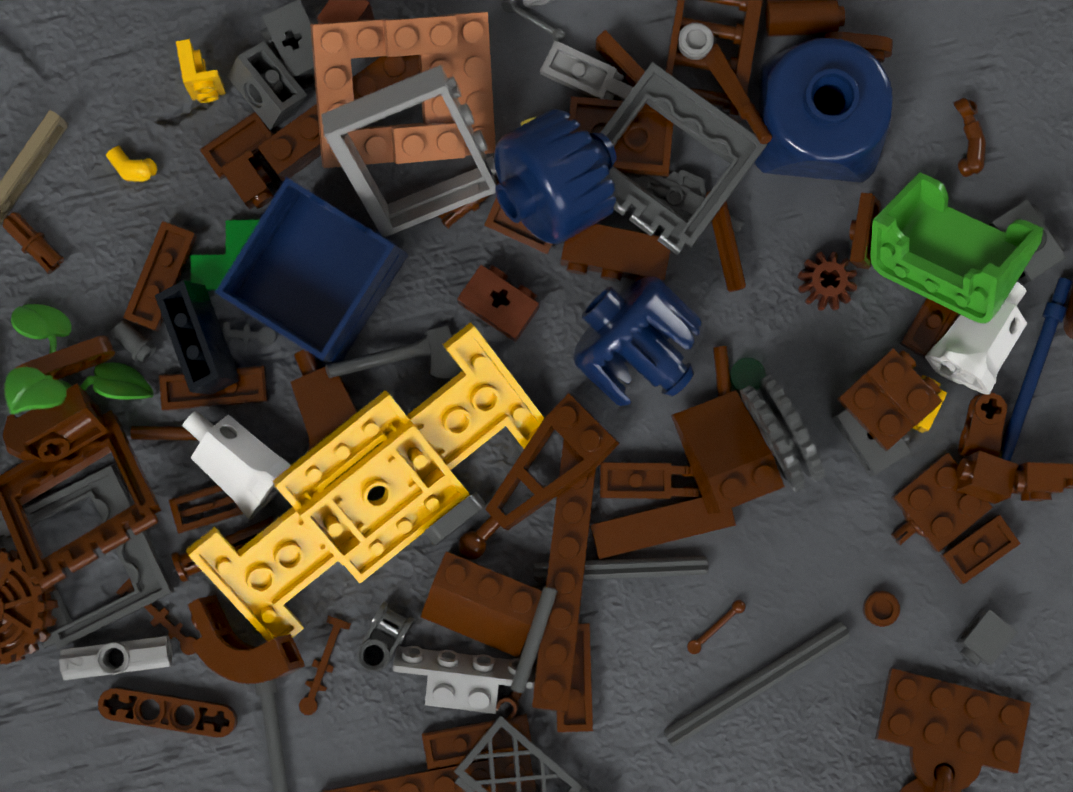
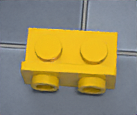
M190 39L176 41L183 83L192 101L198 100L200 103H209L218 100L219 95L226 94L225 86L218 70L207 71L201 50H194Z

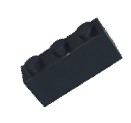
M183 280L155 295L189 391L213 395L240 381L206 286Z

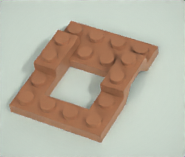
M488 12L454 13L407 19H372L310 24L323 168L342 167L324 136L321 114L354 101L351 59L418 55L420 73L442 65L447 78L454 76L459 86L461 97H458L460 104L467 103L472 112L475 123L471 126L474 132L481 130L488 147V150L484 151L485 154L494 153L496 143ZM441 94L422 102L423 123L364 127L348 132L365 165L458 159L471 155Z

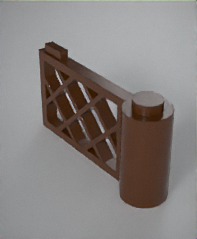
M765 0V23L768 37L822 35L829 32H838L839 27L845 25V8L843 5L839 6L837 0Z

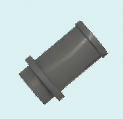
M127 320L119 322L110 334L111 338L119 342L132 354L134 361L140 360L142 363H145L157 349L153 345L154 340L152 338L146 339Z

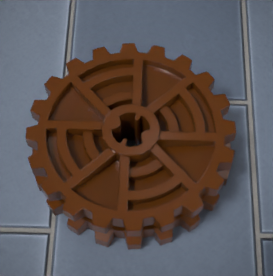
M0 548V664L5 665L25 659V655L28 653L34 654L39 650L38 641L45 642L48 640L50 634L47 628L48 626H54L57 619L51 615L52 609L58 608V600L51 598V593L56 590L55 586L53 585L44 590L40 584L35 585L29 580L16 549L7 552L5 548Z

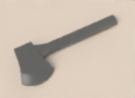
M448 326L427 330L424 333V338L409 345L325 365L328 378L422 356L429 358V375L434 378L452 379L462 369L442 345L452 337Z

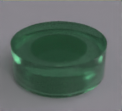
M749 357L738 360L730 370L731 384L739 392L748 385L758 390L760 388V379L766 376L764 366L758 360Z

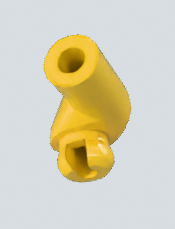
M116 146L106 153L110 163L126 181L145 182L157 173V165L152 159L145 158L143 161L130 160L120 146Z

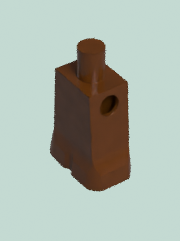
M303 349L294 354L302 377L290 383L309 435V452L354 416L358 410L341 376L328 378L326 368L321 367L318 357Z

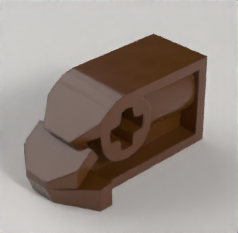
M76 383L66 389V399L58 406L32 409L20 417H17L15 414L7 416L2 436L7 452L21 460L36 459L42 462H55L67 457L109 431L100 407Z

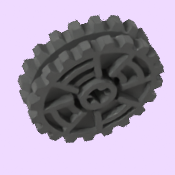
M769 374L760 379L762 396L756 389L748 385L740 390L741 398L772 452L783 479L787 481L789 487L794 492H798L805 486L803 472L812 480L818 481L825 477V471L821 465L822 462L816 452V448L797 411L793 408L782 387Z

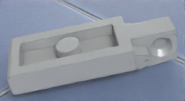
M554 41L540 70L541 75L596 99L624 101L634 88L622 82L624 75L618 73L617 68L558 41Z

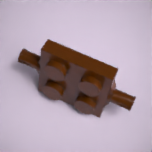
M944 453L891 497L902 510L906 520L905 524L894 533H891L892 538L896 539L895 542L901 546L916 533L925 538L935 552H940L993 508L988 501L956 491L959 481L956 477L958 464L949 453Z

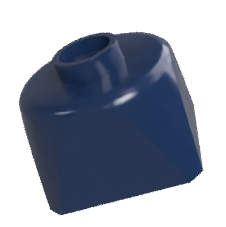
M819 38L790 47L775 54L763 63L758 112L770 131L772 140L767 143L766 148L755 161V165L759 170L766 174L860 183L870 178L874 174L880 158L892 113L893 91L888 75L880 62L866 49L853 42L841 39ZM814 99L829 101L835 107L837 114L826 115L821 113L814 105Z

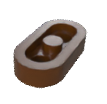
M829 32L824 34V38L846 40L863 47L880 63L884 62L885 58L892 56L893 40L889 37L850 32Z

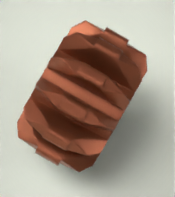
M822 252L816 254V263L807 259L804 262V266L808 272L800 271L797 276L798 279L808 282L798 288L799 293L809 291L811 294L807 297L805 303L810 305L815 299L819 300L817 305L819 311L825 309L827 301L833 311L839 309V300L848 304L851 301V297L847 291L854 292L858 287L855 283L848 281L857 275L856 270L846 272L844 269L850 263V260L845 258L840 264L836 263L838 257L836 252L830 254L828 262ZM830 275L834 281L825 288L821 285V282Z

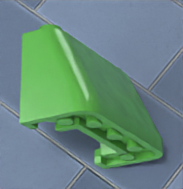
M919 172L873 219L870 259L874 269L883 277L975 322L988 323L999 312L1038 249L1042 240L1043 228L1029 221L1019 219L1013 221L1008 226L1006 233L948 207V192L944 184Z

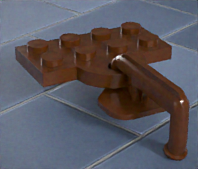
M892 668L889 669L875 739L910 748V764L917 778L903 786L899 792H961L962 789L967 788L978 778L982 766L1018 774L1031 703Z

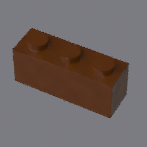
M594 224L564 242L560 265L567 266L566 271L579 275H587V270L601 273L602 279L614 282H621L622 277L633 279L636 282L644 277L652 276L659 278L664 283L671 250L657 241L659 236L653 235L651 237L645 233Z

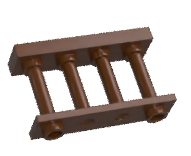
M677 0L665 71L672 76L674 65L710 71L706 64V57L699 60H691L686 58L680 51H676L679 32L690 23H702L711 30L713 37L733 40V44L739 45L737 57L731 56L728 62L747 93L763 0H700L739 7V11H744L743 24L737 23L736 26L683 18L685 0ZM688 87L713 106L722 107V111L728 112L727 116L738 124L741 123L742 118L726 93Z

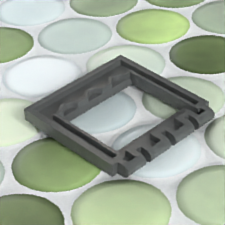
M652 62L601 133L606 135L613 146H615L644 105L647 104L730 163V165L689 221L615 167H612L609 170V175L598 184L612 179L615 185V192L609 198L616 197V204L613 209L624 216L629 208L633 206L636 210L629 218V221L651 237L659 227H662L664 231L657 241L678 255L685 245L689 248L694 246L766 148L767 144H760L754 134Z
M110 465L24 508V511L32 527L91 497L104 523L131 507L133 503L116 467ZM0 520V548H5L7 552L16 549V546L5 520ZM132 529L127 530L130 540L115 548L135 589L134 592L72 622L57 587L54 585L56 590L51 593V598L58 600V608L52 609L51 615L57 619L54 626H48L47 628L50 637L47 641L41 642L44 649L54 644L57 649L64 648L174 593V589L146 530L137 536Z

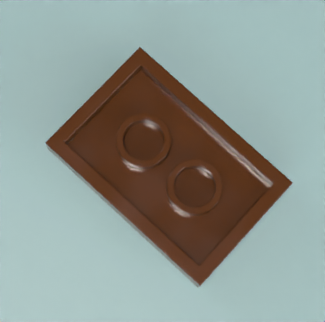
M571 96L569 120L578 121L580 126L570 134L585 130L589 134L601 133L623 101ZM645 104L614 146L617 160L613 167L622 173L668 177L673 123Z

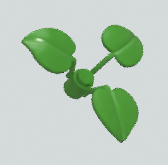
M28 304L18 306L11 316L12 326L21 335L32 339L48 338L50 342L49 354L56 352V337H66L71 333L72 326L68 317L60 310L47 305ZM115 362L97 365L94 369L95 376H88L80 386L85 391L93 384V389L97 394L112 399L152 398L154 395L153 389L138 371L128 365ZM20 367L8 373L4 390L8 408L11 414H15L29 409H44L58 406L65 401L66 389L71 386L66 381L55 380L50 375L45 376L35 368Z

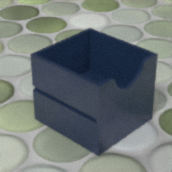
M286 177L215 293L319 359L335 363L343 361L409 254Z

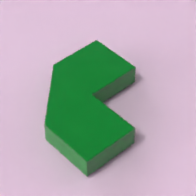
M226 220V255H191V282L205 285L207 291H216L260 220Z

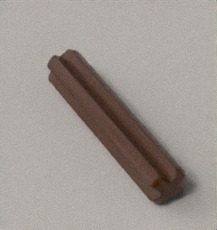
M726 201L713 218L712 226L727 290L735 292L743 290L746 283Z

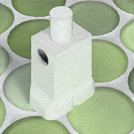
M1016 282L999 312L988 323H978L960 315L947 333L925 356L933 370L951 381L989 395L996 383V377L1001 366L1027 325L1026 320L1017 307L1027 292L1026 289Z
M197 410L185 420L182 426L200 442L190 458L234 500L248 520H251L278 493L279 490L275 487L272 480L291 465L269 449L229 414L215 425L210 423Z

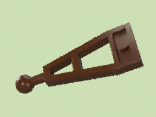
M568 393L544 418L485 510L491 516L477 531H469L461 536L458 542L460 553L467 559L481 557L486 550V541L500 526L505 530H510L596 469L620 443L574 396ZM556 430L584 460L544 487L528 469L553 431ZM520 481H522L534 496L509 514H506L502 508Z

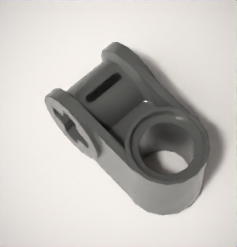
M383 602L378 609L357 653L360 666L371 672L381 671L387 667L415 620L411 616L406 618L389 609V604ZM385 619L398 625L399 628L396 629L393 626L385 623ZM372 645L381 647L384 652V659L377 666H372L365 660V652Z

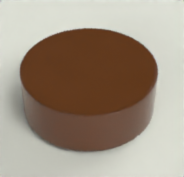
M876 591L866 597L863 603V614L872 625L886 627L893 624L899 617L900 605L897 598L891 593Z

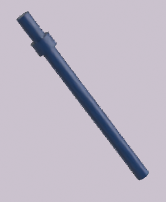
M1058 279L1052 300L1046 303L1042 315L1045 320L1001 444L998 457L1011 462L1058 323H1062L1067 311V308L1064 306L1073 283L1069 279Z

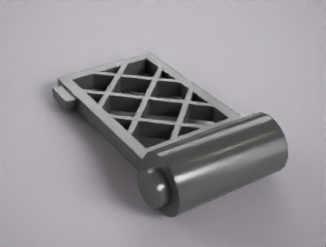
M501 716L495 720L453 771L458 775L454 782L465 792H488L481 786L482 784H490L491 792H496L495 783L515 782L516 792H521L520 781L540 779L541 792H547L546 779L559 777L570 786L566 792H589ZM502 727L512 736L513 751L493 753L492 737ZM517 741L528 750L518 751ZM487 744L488 753L479 754ZM533 754L539 759L540 775L520 776L518 755ZM513 756L515 777L495 779L493 757ZM488 758L490 779L474 780L465 772L474 759ZM544 764L554 773L545 774Z

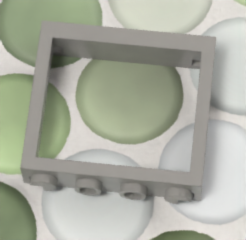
M442 65L321 114L324 136L383 238L496 193L495 187L497 182L495 175L497 174L494 157L487 158L484 151L488 150L484 136L481 130L474 132L471 126L475 123L472 112L467 103L460 104L458 97H461L459 86L454 76L447 78ZM441 94L478 168L387 204L348 132Z

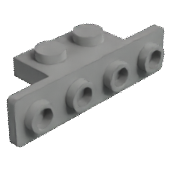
M398 646L393 661V671L428 676L425 705L495 714L499 685H512L520 659L510 660L493 658L485 654L469 655L456 653L452 650L436 651L422 649L417 646ZM536 663L533 664L526 688H534Z

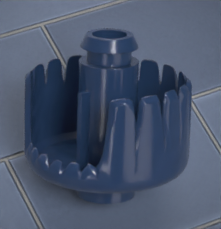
M558 109L550 110L507 133L499 139L494 151L495 170L499 180V184L495 187V192L502 210L514 223L522 222L533 235L549 244L563 243L611 215L616 204L615 196L609 198L615 192L613 180H607L598 184L609 175V170L617 160L613 144L603 133L589 134L585 130L570 134L580 126V123L576 120H567L570 114Z
M652 276L644 277L629 286L620 295L609 286L582 313L581 318L589 325V328L575 347L573 354L574 363L615 404L625 406L631 403V400L624 394L626 390L624 385L618 380L620 379L625 384H630L632 381L628 367L625 365L626 361L654 387L662 386V394L671 397L684 389L693 378L694 371L691 363L684 364L682 362L684 356L668 339L671 338L684 349L690 350L694 344L692 333L697 336L699 335V326L702 324L701 319L659 278Z

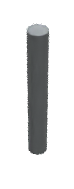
M543 587L510 688L513 691L524 693L558 591L554 588Z

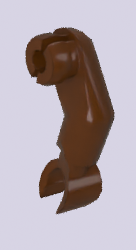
M962 98L953 103L963 117L965 125L963 128L968 139L967 158L959 160L958 168L964 177H969L974 173L979 174L984 168L986 140L979 120L976 121L974 117L978 113L977 104L972 100Z

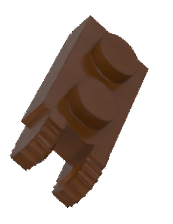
M602 462L600 464V498L671 499V497H699V489L694 487L671 488V475L694 476L691 466H671V463Z

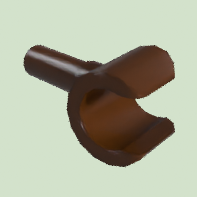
M512 690L510 695L502 696L496 705V711L503 702H509L513 705V711H511L507 719L513 718L519 708L518 700L522 693Z

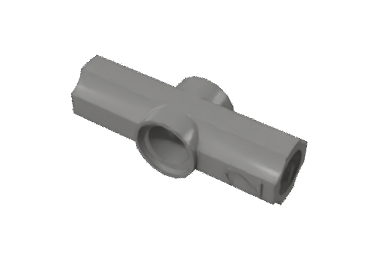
M160 636L61 649L59 658L60 672L65 681L172 667V644L169 636ZM114 648L121 650L124 655V662L119 668L114 667L109 660V654Z

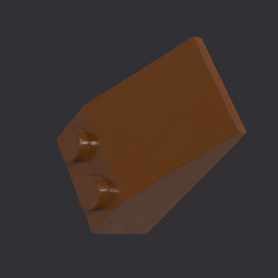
M737 391L671 415L709 514L721 513L785 487L773 454Z

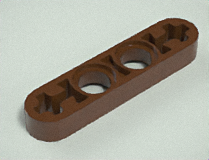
M121 687L104 691L98 700L100 714L108 720L216 738L231 734L238 723L237 714L231 706ZM118 694L120 702L132 703V696H136L137 700L133 706L134 717L129 716L132 709L128 708L117 709L116 714L112 713L113 707L107 705V701L113 699ZM152 699L159 704L160 713L156 719L149 720L143 716L141 707L145 700ZM182 705L190 706L195 712V719L190 725H182L176 718L177 709ZM202 707L207 708L205 716L215 717L219 715L220 711H223L224 718L230 720L229 725L223 726L221 731L217 730L216 723L206 721L203 723L204 729L199 728L203 718Z

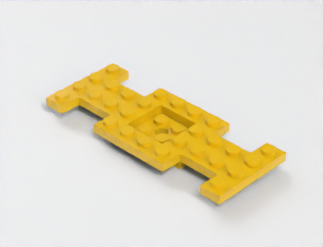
M471 322L442 344L462 369L459 374L408 415L402 411L385 390L272 480L275 487L293 507L242 548L236 551L214 527L186 549L188 556L267 641L287 634H291L293 638L304 629L302 623L285 603L337 561L342 566L344 565L359 583H362L424 533L431 525L470 496L451 470L506 426L521 447L525 449L544 420L543 415ZM373 487H385L384 495L380 499L375 501L368 499V492Z

